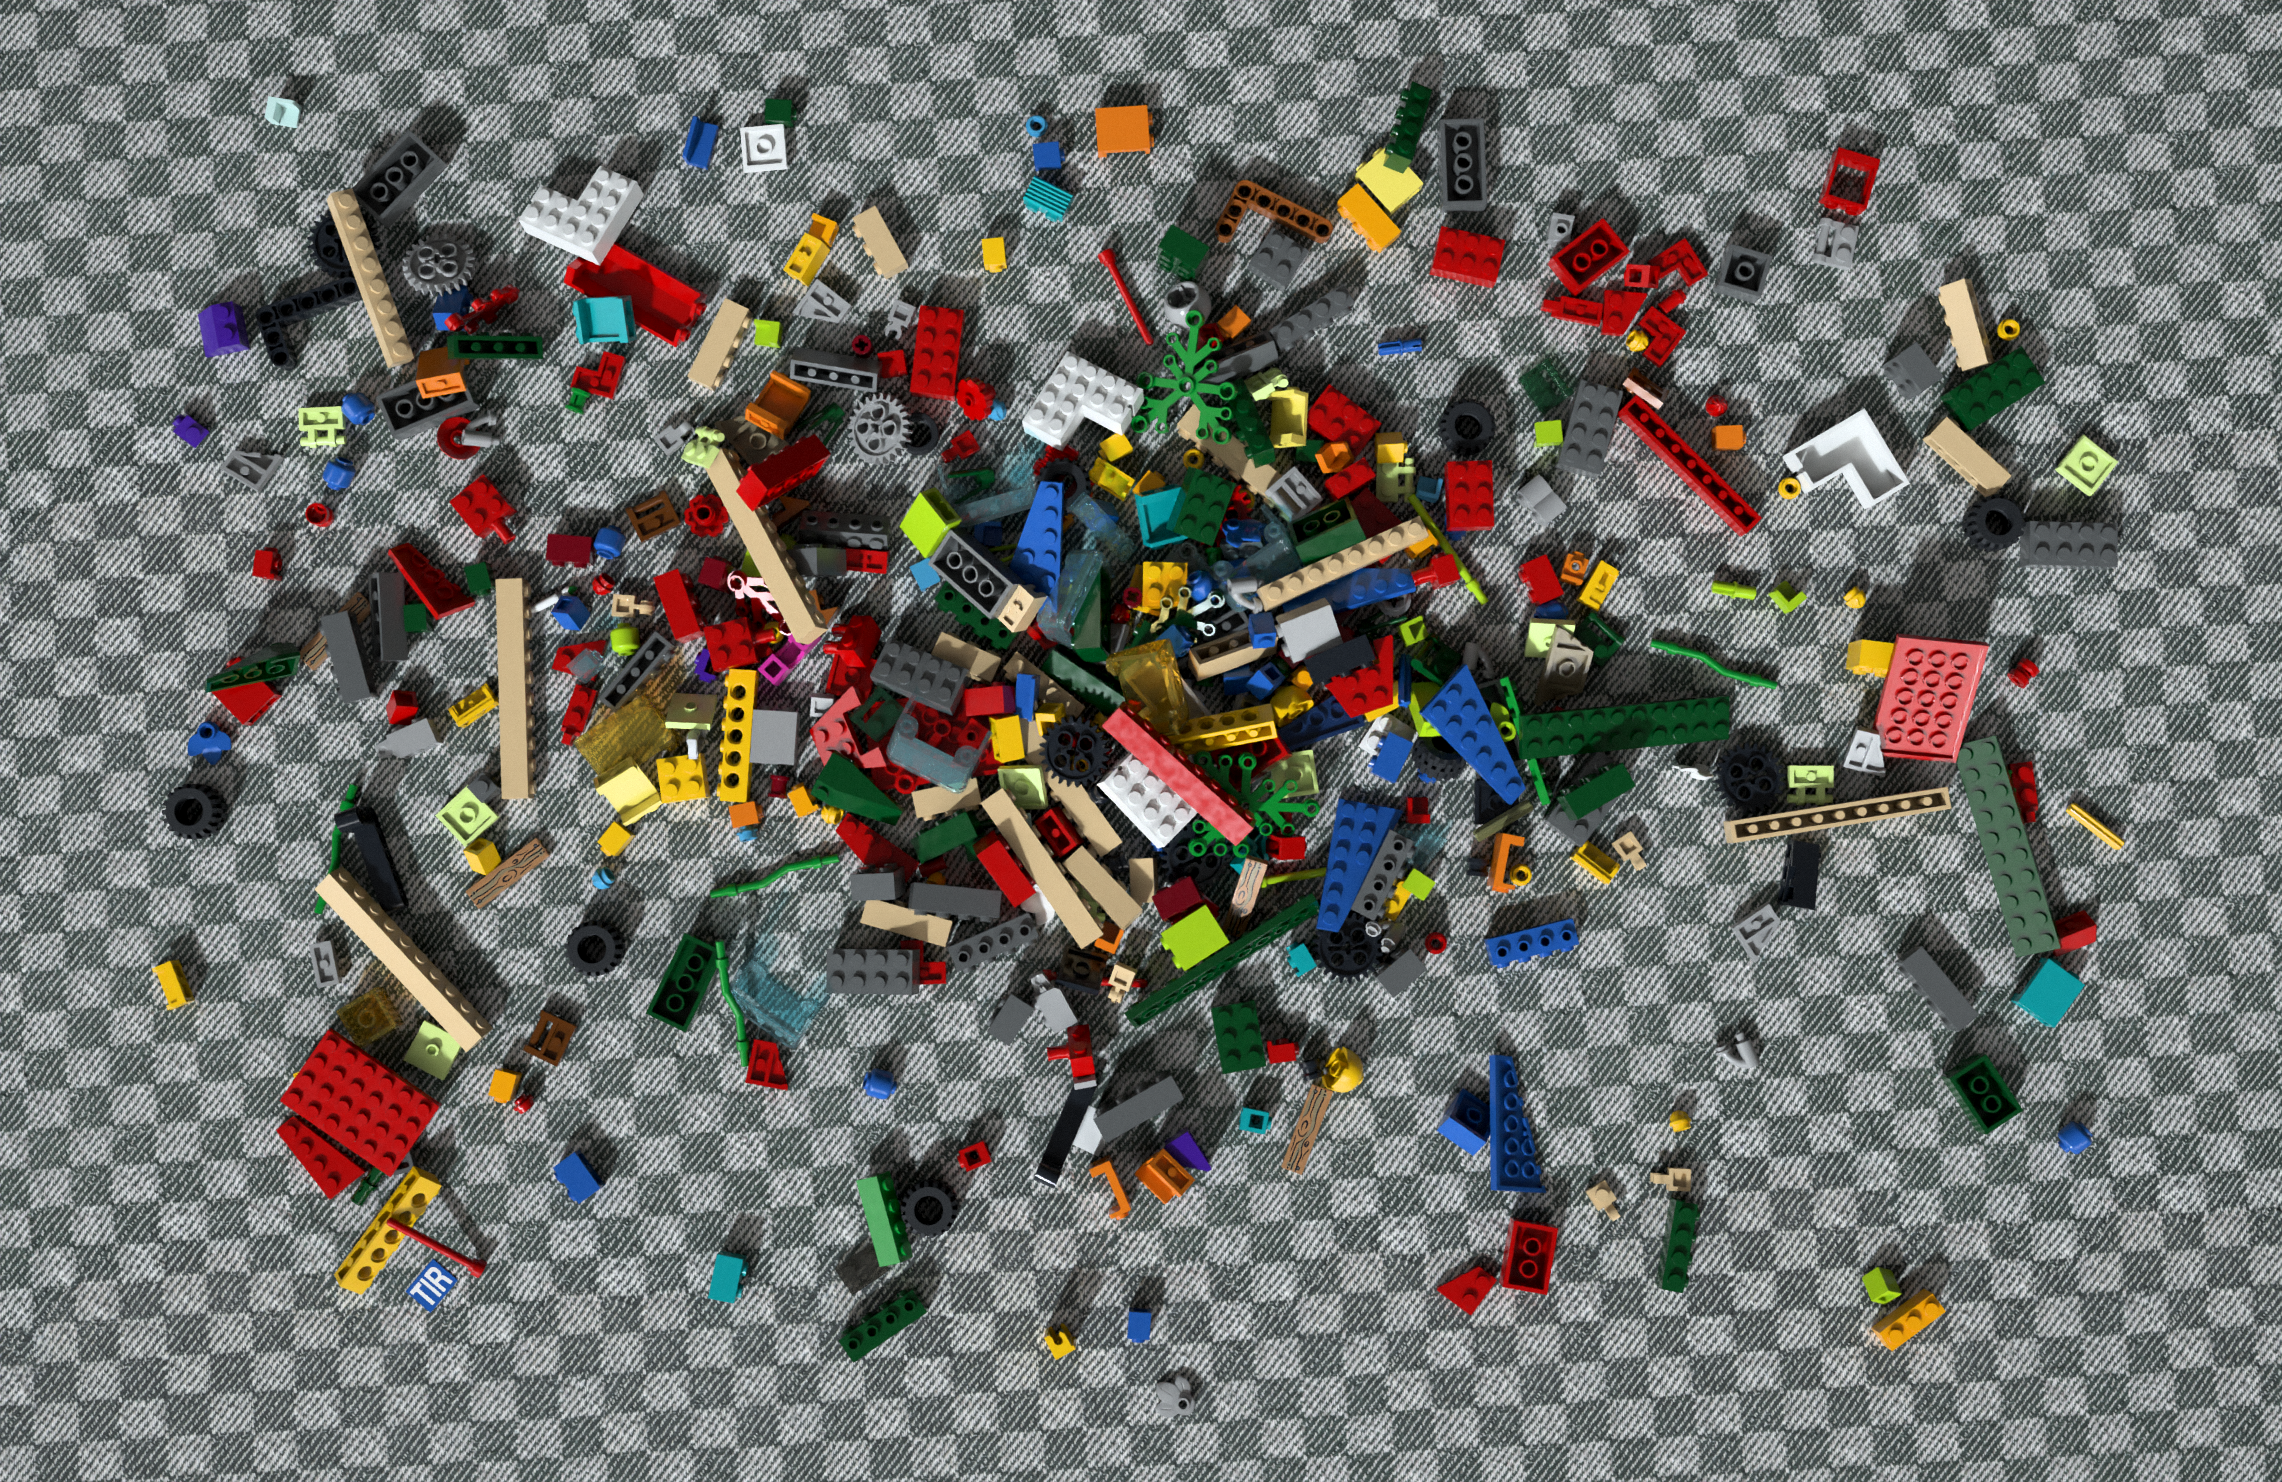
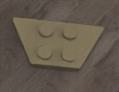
M742 415L733 417L734 419L714 423L750 466L756 462L762 463L770 454L774 453L777 455L782 448L790 445L785 439L782 440L751 423Z
M1555 625L1534 699L1536 706H1541L1543 702L1551 699L1559 700L1567 695L1581 693L1594 652L1591 648L1559 625Z

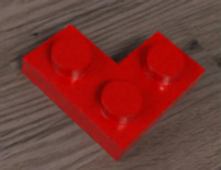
M1686 238L1647 262L1648 265L1660 266L1659 280L1677 270L1688 288L1709 275Z
M1653 306L1649 308L1637 324L1654 337L1642 356L1658 368L1661 367L1686 334L1684 329Z
M604 351L598 372L576 366L570 387L614 400L626 358Z
M922 940L901 941V949H920L919 985L947 983L946 961L924 962V943Z

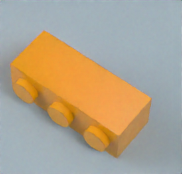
M1358 183L1338 200V213L1344 219H1349L1353 230L1358 235L1362 234L1367 239L1366 243L1371 250H1376L1380 254L1400 236L1401 230Z
M1922 1289L1872 1326L1871 1329L1885 1347L1894 1351L1946 1311L1933 1293Z

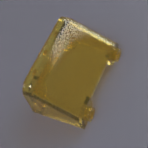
M1169 638L1159 639L1110 654L1106 660V668L1113 676H1119L1126 704H1131L1138 712L1137 714L1143 719L1149 720L1154 725V729L1160 734L1166 736L1179 735L1189 721L1190 713L1171 640Z
M644 694L578 737L573 743L599 776L629 756H632L639 766L660 751L668 750V752H671L680 746L678 742L683 740L676 728H666L667 714L655 696Z

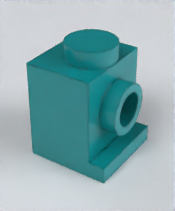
M1296 941L1286 947L1290 955L1286 959L1292 969L1297 967L1298 970L1294 972L1297 977L1317 967L1303 942L1298 944Z
M1242 1105L1238 1128L1265 1135L1266 1129L1270 1130L1272 1124V1117L1269 1116V1111ZM1253 1116H1258L1260 1118L1258 1123H1253L1251 1121Z

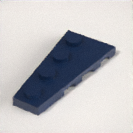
M1333 695L1278 730L1291 751L1363 727L1365 723L1362 715L1350 718Z

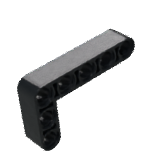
M345 277L258 309L256 320L272 364L285 371H291L297 365V357L286 329L287 326L362 299L354 278ZM355 285L354 292L349 293L350 286ZM335 292V297L328 301L329 294ZM314 299V305L308 308V302ZM293 307L292 314L287 315V310ZM273 314L272 320L266 323L267 317ZM280 334L279 341L274 343V337ZM287 355V360L281 364V357Z
M355 806L334 814L335 824L340 832L354 833L377 899L384 912L390 915L408 908L409 903L375 810L372 807Z
M1073 1084L1035 1173V1181L1053 1189L1055 1188L1064 1162L1097 1086L1075 1090Z

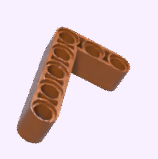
M1241 180L1236 185L1217 222L1215 236L1222 243L1230 242L1234 238L1248 208L1317 243H1326L1330 239L1333 225L1328 219L1249 180ZM1244 188L1248 189L1250 195L1242 196L1239 191ZM1261 198H1266L1270 204L1262 206L1258 201ZM1231 208H1238L1241 213L1234 216L1230 214L1229 210ZM1286 208L1289 214L1282 216L1278 213V209ZM1303 217L1309 223L1307 225H1300L1297 220ZM1222 227H1228L1231 233L1224 235L1219 230ZM1324 227L1328 233L1320 235L1317 232V228Z

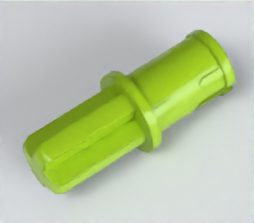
M1715 580L1711 585L1713 593L1728 595L1732 599L1739 597L1754 600L1757 591L1755 586L1741 585L1736 581L1729 583Z

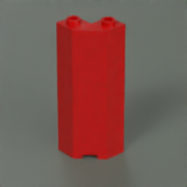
M614 242L600 266L582 257H577L567 266L564 278L565 284L588 297L631 295L635 324L674 347L689 339L692 328L707 308V304H705L707 294L617 242Z

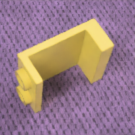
M1380 147L1372 155L1373 159L1368 163L1364 161L1357 167L1355 180L1357 182L1360 179L1385 206L1383 211L1390 217L1419 192L1424 183L1409 166L1403 174L1383 166L1386 154H1384L1385 148Z
M1287 387L1285 391L1275 389L1266 398L1272 401L1269 438L1274 449L1306 446L1309 393L1300 391L1299 387Z
M629 756L593 779L596 791L600 796L603 794L621 815L622 823L625 827L636 823L642 816L657 810L663 804L660 793L632 756Z

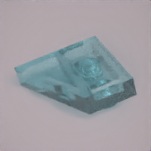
M1400 828L1397 831L1416 841L1415 847H1417V851L1412 859L1408 858L1407 862L1421 873L1447 842L1446 838Z

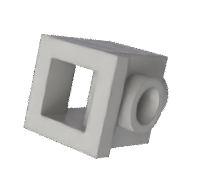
M1553 212L1549 218L1545 244H1551V247L1557 249L1566 247L1570 243L1575 216ZM1557 228L1564 229V233H1559Z

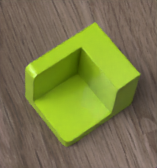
M754 319V325L756 326L755 345L781 348L782 324L775 321Z
M1561 420L1536 422L1534 424L1536 441L1533 443L1534 448L1560 445L1563 442Z
M1787 581L1780 583L1768 594L1785 614L1793 611L1807 599V596L1802 591L1797 593Z
M1422 615L1396 628L1405 648L1427 638L1429 635L1422 621L1424 619Z
M1411 868L1410 874L1402 884V887L1414 894L1419 900L1424 901L1436 882L1415 868Z
M1877 1267L1862 1277L1869 1297L1873 1302L1887 1304L1902 1294L1893 1272L1889 1269Z

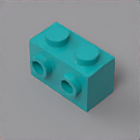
M722 1250L717 1254L708 1295L709 1299L734 1304L738 1298H742L744 1285L741 1284L742 1277L747 1275L749 1263L746 1262V1255Z

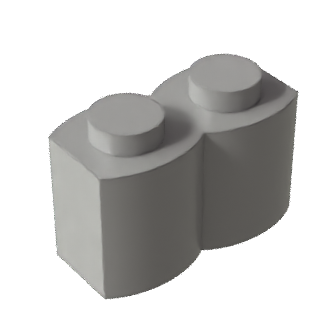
M1539 474L1516 493L1520 505L1524 508L1528 507L1532 512V519L1538 525L1542 524L1544 527L1567 508Z

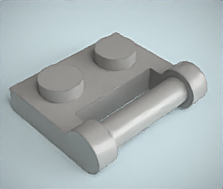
M1821 218L1819 224L1821 230L1812 262L1849 270L1853 260L1859 226L1837 222L1830 218ZM1831 229L1834 230L1829 257H1827L1824 253L1829 230Z
M1295 466L1265 491L1268 498L1271 497L1290 518L1289 522L1307 515L1323 501L1321 495ZM1282 487L1301 510L1296 513L1277 490Z

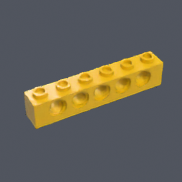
M729 669V674L725 676V687H728V695L724 696L723 707L726 709V718L723 717L722 731H725L724 739H721L720 743L723 761L719 762L718 768L719 774L722 775L721 783L717 785V796H720V801L750 802L753 765L750 762L753 709L757 710L759 672L755 670ZM743 686L746 694L744 697L738 698L736 690L738 687ZM738 708H742L744 711V716L740 720H736L734 717V712ZM736 730H740L743 735L739 742H735L732 738ZM734 752H739L741 755V760L737 764H733L731 761V755ZM732 774L739 776V783L735 786H732L729 782Z
M1271 704L1154 726L1157 732L1166 735L1170 739L1171 744L1176 749H1181L1187 755L1195 754L1199 750L1210 751L1277 738L1275 718Z
M416 1166L412 1167L335 1272L334 1276L340 1287L362 1295L371 1286L375 1276L385 1267L389 1257L398 1249L400 1242L406 1236L389 1227L387 1220L395 1218L413 1228L416 1220L425 1212L427 1205L439 1193L442 1186L434 1174Z

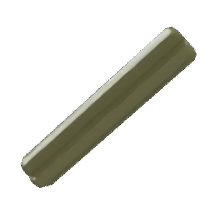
M1528 799L1524 800L1473 831L1474 837L1478 842H1481L1532 812L1534 808Z

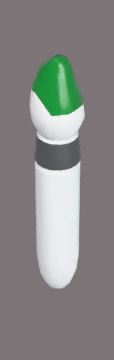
M567 586L562 591L531 606V612H539L557 603L560 596H571L578 589L577 586Z

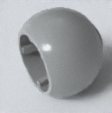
M1185 281L1174 285L1167 292L1164 299V311L1166 317L1174 326L1181 329H1190L1186 324L1185 317L1191 310L1201 311L1206 321L1211 312V300L1204 287L1195 282ZM1198 315L1194 318V322L1197 324L1200 320Z

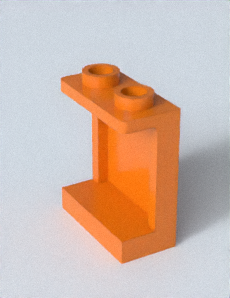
M1147 105L1095 108L1098 158L1107 157V153L1145 151L1146 154H1150V147H1154V136L1149 134V126H1153L1152 112H1148Z
M447 347L420 351L415 381L422 398L466 391L467 384L463 377L464 365H468L470 360L448 359Z
M773 370L770 373V380L755 402H750L746 407L745 419L784 440L810 402L811 390L806 385L789 379L786 374Z
M1496 833L1487 885L1492 886V891L1508 893L1509 889L1515 890V885L1503 882L1510 845L1523 846L1525 837Z
M1164 1148L1148 1157L1134 1173L1164 1204H1167L1175 1194L1181 1197L1195 1181Z
M1110 1155L1090 1163L1089 1171L1092 1178L1105 1173L1119 1203L1109 1209L1110 1218L1116 1217L1119 1220L1128 1216V1212L1131 1210V1202Z

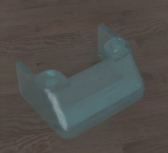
M1022 442L1017 444L1023 465L1011 470L1009 475L1011 487L968 498L957 505L955 501L968 493L967 489L960 484L948 486L942 465L936 466L946 500L962 519L958 527L965 528L1031 509L1036 496V490Z
M1265 504L1261 506L1265 522L1268 524L1264 529V536L1269 543L1234 568L1227 561H1218L1209 567L1198 553L1194 554L1199 570L1210 573L1219 589L1225 592V602L1237 612L1245 611L1248 608L1237 603L1232 598V595L1228 593V579L1255 576L1256 579L1263 578L1265 585L1302 569L1304 566L1295 548L1293 539L1285 526ZM1256 591L1242 593L1250 601L1252 597L1259 598Z
M1075 549L1068 553L1065 561L1066 564L1043 610H1040L1037 615L1038 626L1046 638L1069 648H1072V635L1069 630L1101 566L1105 568L1110 577L1114 578L1116 575L1103 552L1095 549Z
M912 693L886 749L887 757L892 763L951 793H962L967 788L992 740V732H987L978 750L971 746H962L958 749L955 756L952 757L915 738L918 732V722L910 715L917 704V694Z
M758 945L739 967L730 984V990L746 1018L785 1046L796 1048L820 1016L831 997L827 994L821 1003L814 998H805L802 1002L797 1000L767 978L769 971L766 963L757 959L762 949Z

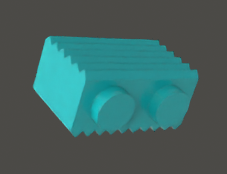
M1034 176L1023 197V201L1028 210L1034 213L1040 211L1046 214L1045 217L1052 222H1057V220L1063 222L1074 201V194Z

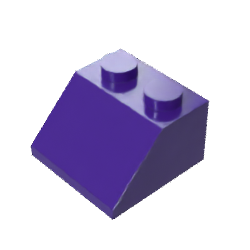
M233 301L215 304L198 314L205 356L207 358L250 349L243 309L240 305Z
M1187 1126L1165 1140L1164 1149L1181 1166L1207 1172L1212 1170L1211 1163Z

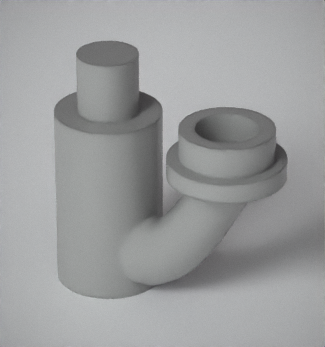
M488 410L486 415L471 421L462 432V445L488 448L491 445H499L500 438L498 436H492L491 432L476 431L484 423L489 427L495 425L497 420L496 412Z
M1255 576L1227 580L1228 593L1232 595V598L1237 603L1251 609L1254 614L1262 611V601L1260 598L1252 597L1250 601L1242 593L1255 592L1257 588L1265 586L1263 578L1256 579Z
M1466 642L1461 666L1467 664L1470 673H1472V671H1476L1479 657L1485 667V670L1481 671L1482 678L1495 680L1498 673L1494 672L1488 653L1481 645Z
M1387 920L1379 922L1369 921L1366 924V933L1369 936L1376 937L1382 932V929L1387 930L1381 941L1382 952L1389 953L1390 950H1394L1405 933L1404 925Z
M1743 1031L1735 1034L1738 1041L1736 1047L1741 1058L1729 1053L1732 1049L1728 1047L1727 1043L1715 1047L1716 1056L1721 1055L1737 1067L1749 1069L1760 1064L1750 1038L1746 1039Z

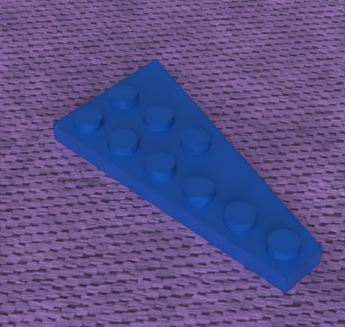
M1042 480L1040 482L1009 567L1026 582L1025 585H1035L1034 592H1044L1048 596L1038 613L1059 614L1061 610L1063 481Z
M1269 567V572L1274 582L1303 568ZM1361 568L1281 604L1283 612L1286 613L1326 598L1331 605L1333 614H1338L1415 592L1416 586L1409 569Z
M1463 664L1419 713L1508 804L1512 805L1526 787L1467 664Z
M1338 799L1316 925L1317 929L1339 932L1389 830L1395 828L1403 810Z
M1489 1055L1491 1190L1546 1193L1545 1185H1541L1539 1174H1541L1540 1165H1536L1534 1158L1536 1149L1528 1118L1524 1117L1522 1110L1524 1105L1523 1098L1519 1097L1516 1087L1518 1079L1512 1056Z

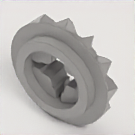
M1408 593L1395 597V599L1399 600L1396 602L1395 607L1387 600L1376 603L1378 609L1385 616L1390 615L1395 618L1398 615H1403L1409 609L1411 595Z

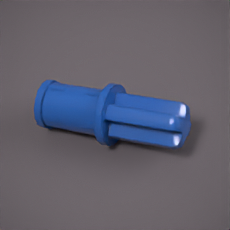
M1398 338L1397 341L1379 343L1378 353L1380 356L1391 354L1403 355V353L1422 351V346H1420L1422 344L1421 338L1407 340Z

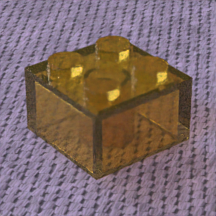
M383 986L373 988L336 1011L354 1043L361 1049L372 1045L405 1025Z

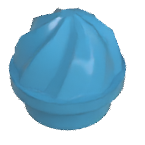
M996 398L993 401V405L990 406L992 413L988 415V418L998 421L1006 417L1007 409L1004 402H1000Z
M608 867L598 868L592 877V882L595 887L606 889L615 882V876Z

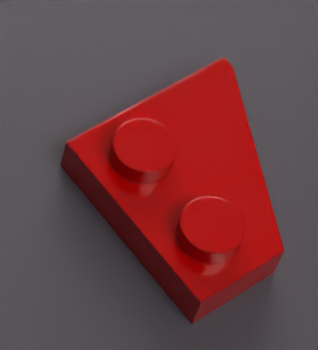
M1605 290L1603 294L1604 306L1600 335L1623 336L1646 299L1647 293Z
M754 1038L745 1083L788 1090L776 1042Z
M1477 1265L1469 1269L1468 1272L1454 1277L1453 1280L1443 1285H1438L1436 1290L1466 1313L1472 1315L1497 1279Z

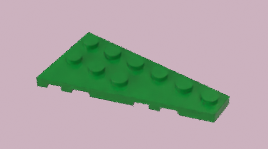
M1505 677L1499 680L1501 686H1503L1519 736V714L1526 713L1522 701L1517 702L1515 694L1519 692L1515 680L1510 681L1509 677ZM1536 758L1527 759L1542 806L1549 804V798H1552L1553 795L1550 786H1545L1543 777H1546L1542 764L1538 765Z

